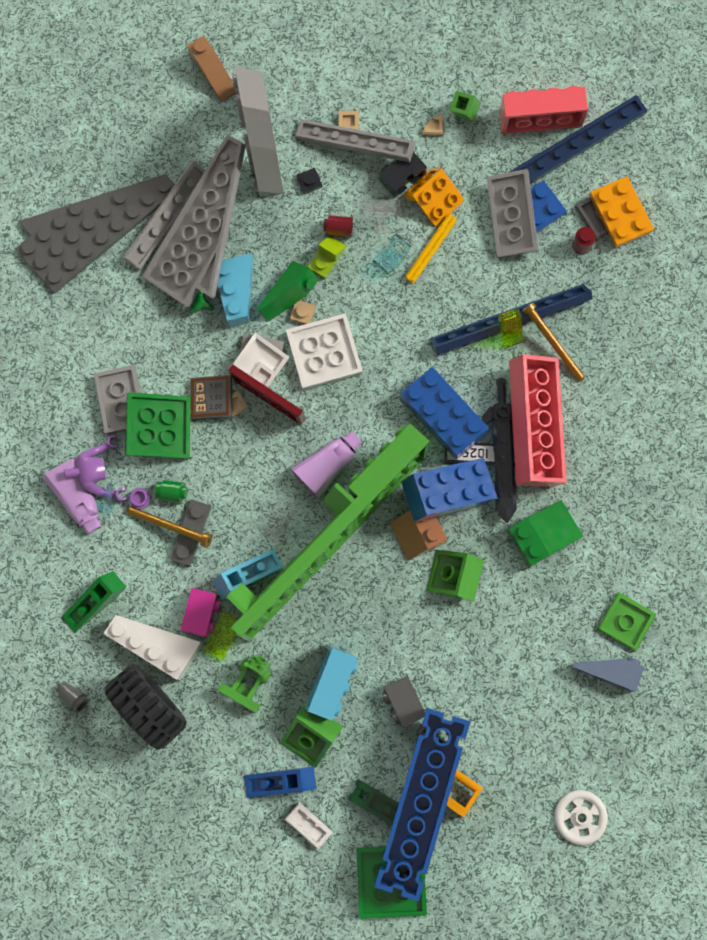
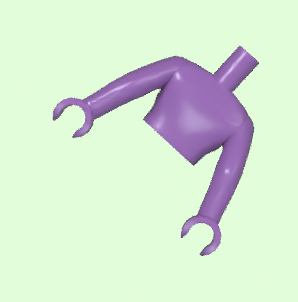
M115 435L109 436L106 443L79 454L77 457V468L64 469L65 478L78 476L83 489L95 495L115 498L117 502H124L127 499L126 497L120 498L118 496L119 492L126 491L124 488L115 491L95 485V483L105 480L106 474L103 458H94V456L108 449H116L118 445H111L109 442L110 440L117 439Z

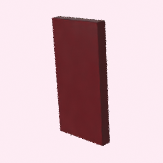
M235 365L230 367L229 373L234 382L299 425L303 424L306 419L303 410Z

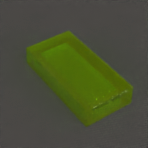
M516 308L499 314L500 336L504 349L523 343L522 320L519 309Z
M223 611L204 651L224 660L237 634L231 627L239 618Z

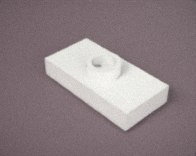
M300 802L285 819L316 849H319L333 833L332 830Z

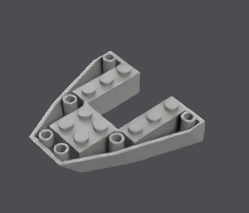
M235 66L236 74L232 75L241 125L242 128L246 127L247 134H243L249 165L251 173H255L256 179L253 180L254 191H259L260 198L282 194L284 192L263 74L260 71Z

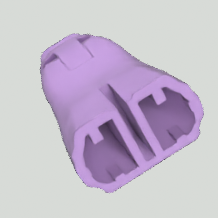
M350 431L346 436L342 435L341 439L338 438L328 443L325 447L290 470L303 485H306L310 493L316 499H319L336 477L351 462L354 453L357 452L356 448L362 444V441L354 432Z
M74 458L48 471L42 478L71 518L79 524L80 528L83 527L88 535L102 526L98 520L100 516L98 515V508L93 494L83 489L78 476L64 477V469L77 468V458Z

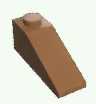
M203 35L188 44L187 48L191 59L219 100L223 102L235 94L233 82L205 36Z

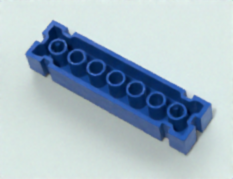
M428 707L422 722V726L427 727L425 735L419 733L383 855V860L387 861V865L380 866L375 883V888L390 893L393 892V888L402 890L401 896L418 902L424 885V879L420 878V874H427L463 747L458 745L459 739H466L470 725L469 720L453 715L451 721L444 719V712ZM440 730H445V734L448 736V739H444V742H439V737L436 736L437 732L441 733ZM407 865L409 872L405 871V874H401L400 869L397 867Z

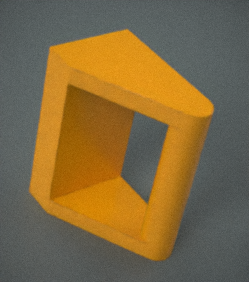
M457 770L454 778L472 790L473 794L464 807L451 797L448 798L446 806L464 818L483 787Z

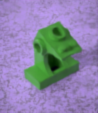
M252 655L249 659L244 658L239 666L242 672L235 684L230 687L225 683H221L218 691L257 713L261 705L252 700L261 683L266 684L271 676V672H269L271 665L267 663L265 658L259 655ZM248 672L258 677L252 689L242 684Z

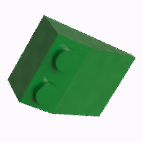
M562 500L526 518L507 531L528 568L584 537Z

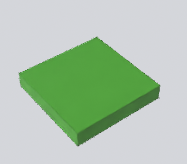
M618 592L597 630L636 652L656 613Z

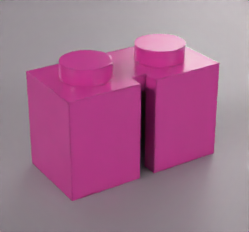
M191 588L180 630L207 638L209 633L213 634L216 621H212L215 612H219L221 600H218L219 596L214 593Z

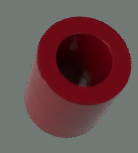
M329 215L328 219H324L323 231H327V236L352 238L353 217Z
M589 227L578 229L572 241L573 250L578 254L590 252L596 240L595 232Z

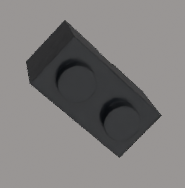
M413 151L410 163L396 160L391 165H385L380 171V182L396 198L407 189L406 184L410 181L414 184L426 174L427 166Z

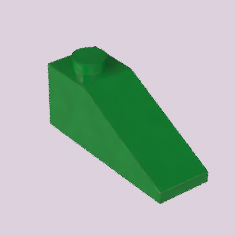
M292 261L258 306L257 311L267 321H271L306 297L319 279L310 268Z
M114 571L99 576L66 611L62 618L76 633L112 603L125 590L126 585Z

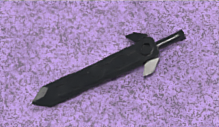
M498 378L496 379L498 403L492 407L490 406L481 418L485 424L491 420L493 421L494 488L498 497L495 499V510L503 521L508 523L517 510L512 405L506 403V379Z

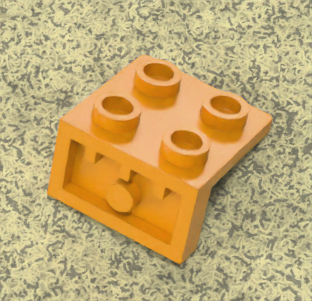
M431 168L403 194L408 201H415L434 226H438L447 214H451L464 201V198L442 168Z

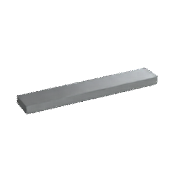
M305 119L300 120L295 134L297 140L409 163L416 145L413 140Z
M191 161L122 257L135 269L140 271L174 224L204 174L205 170L198 163Z

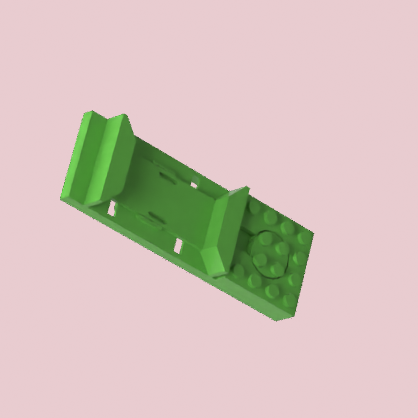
M409 424L407 427L402 426L395 433V439L391 443L386 442L379 451L381 453L376 459L373 457L369 459L364 465V471L360 475L356 473L349 480V493L338 483L332 487L323 502L325 509L334 518L258 597L243 583L226 596L243 613L239 620L231 627L241 638L249 642L401 485V481L407 478L426 459L430 441L412 424Z

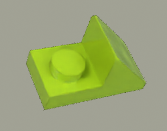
M331 236L327 237L318 245L319 251L308 268L326 279L347 245Z

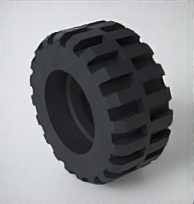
M128 665L106 685L105 695L118 714L146 743L156 750L164 749L186 728L187 721L181 714V711L157 683L137 665Z

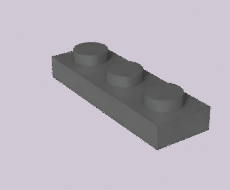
M191 499L182 526L203 533L212 506ZM179 534L170 560L191 567L199 542Z

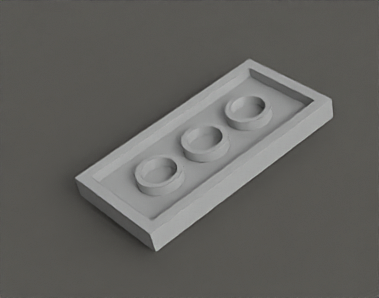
M528 169L487 177L497 258L539 252Z

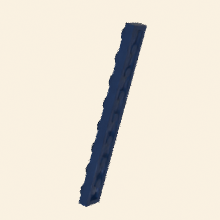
M635 95L509 172L528 169L530 184L644 116L648 110L638 96Z
M583 283L533 302L537 306L535 308L536 312L541 318H545L547 315L562 312L569 307L582 305L593 298L592 292ZM533 302L429 338L431 346L436 354L447 353L451 349L467 346L469 343L479 339H486L493 334L506 332L510 328L525 325L532 321L528 314L524 315L522 310Z

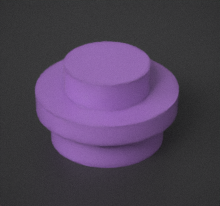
M143 488L134 489L129 496L130 504L136 509L146 508L151 500L149 492Z

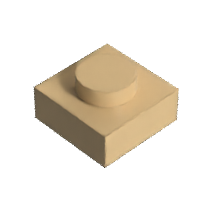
M303 301L297 302L294 305L290 320L304 325L311 323L316 305Z

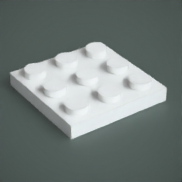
M346 313L286 330L303 390L363 373Z

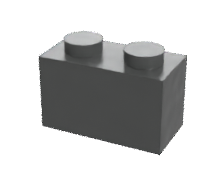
M408 676L384 687L385 692L382 695L387 705L392 704L395 712L391 714L397 725L401 724L402 727H405L424 718L425 710Z

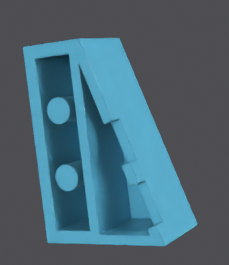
M252 253L222 261L218 288L230 328L250 323L254 267Z
M326 644L324 650L327 653L323 663H319L318 670L320 671L316 681L312 684L305 709L308 712L333 721L334 716L337 717L341 710L342 704H340L342 695L345 696L350 686L348 680L351 674L354 675L358 662H356L357 657Z

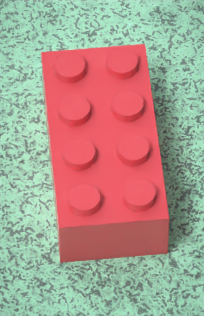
M570 86L565 89L549 88L548 90L541 91L531 89L527 92L510 91L503 94L499 111L502 134L582 127L588 111L585 87Z

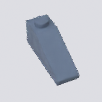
M627 657V659L572 663L570 668L628 691L636 692L645 667L639 665V660Z

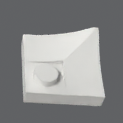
M255 332L232 365H235L260 383L269 387L289 359V356Z

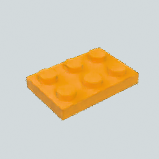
M628 176L590 192L589 196L615 248L654 231V227Z

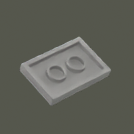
M135 365L94 373L106 435L126 431V394L128 392L141 393Z

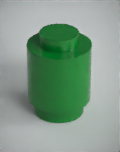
M163 480L156 484L155 497L161 501L182 503L183 499L187 498L188 488L185 487L184 482Z

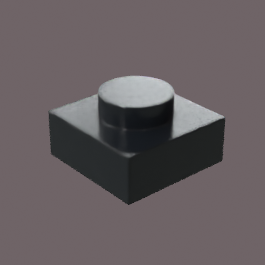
M315 168L296 175L303 194L323 187Z

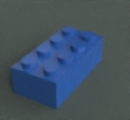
M433 367L401 392V401L455 460H458L470 448L488 435L489 427Z
M484 458L413 473L401 481L414 522L483 506L498 498Z

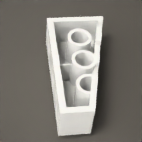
M115 615L104 632L106 636L176 680L182 679L204 644Z

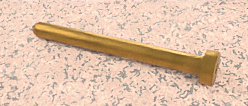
M534 302L529 304L522 310V313L529 315L578 381H582L584 379L583 373L536 312L535 308L537 306Z
M128 507L126 510L131 516L200 542L202 547L208 548L212 542L213 535L211 533L205 532L202 534L134 507Z

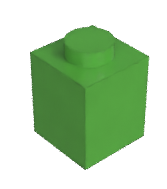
M456 90L449 110L458 118L474 122L481 102L474 95Z

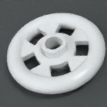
M576 790L569 792L561 798L556 806L554 819L557 830L564 839L576 845H588L597 841L603 835L607 827L608 815L606 807L599 797L588 791ZM584 800L593 804L590 810L582 806ZM573 802L576 807L569 813L565 808L569 803ZM581 813L585 815L583 822L578 820V815ZM593 814L599 815L598 825L591 824ZM570 818L574 827L568 830L564 821ZM588 828V835H579V829Z

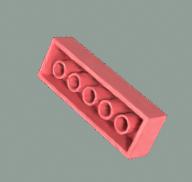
M520 355L509 361L516 485L554 487L565 484L567 480L559 358Z

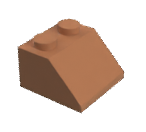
M409 510L390 522L408 561L446 544L448 541L437 517L414 522Z

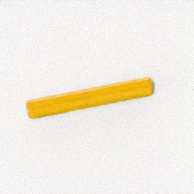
M447 214L406 274L405 279L412 284L416 282L455 225L457 220L455 216Z

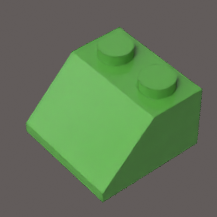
M436 549L426 591L474 602L484 560L468 553Z
M305 704L280 743L316 768L343 726L335 720L331 721L308 712L305 709Z

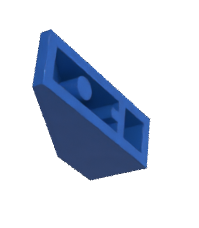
M314 766L244 775L247 798L297 793L316 789Z

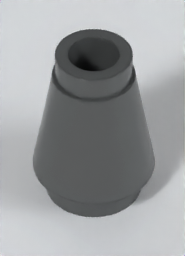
M65 681L56 689V692L59 693L68 708L76 713L83 710L89 701L84 692Z

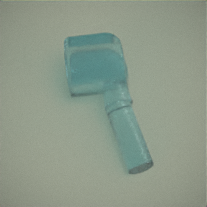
M108 484L105 501L99 505L101 511H103L105 503L110 506L109 513L114 510L115 505L111 501L113 484Z

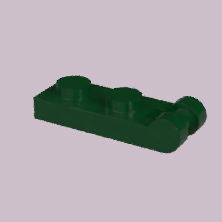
M357 779L356 787L347 799L393 825L399 802ZM363 791L369 793L366 801L360 798Z

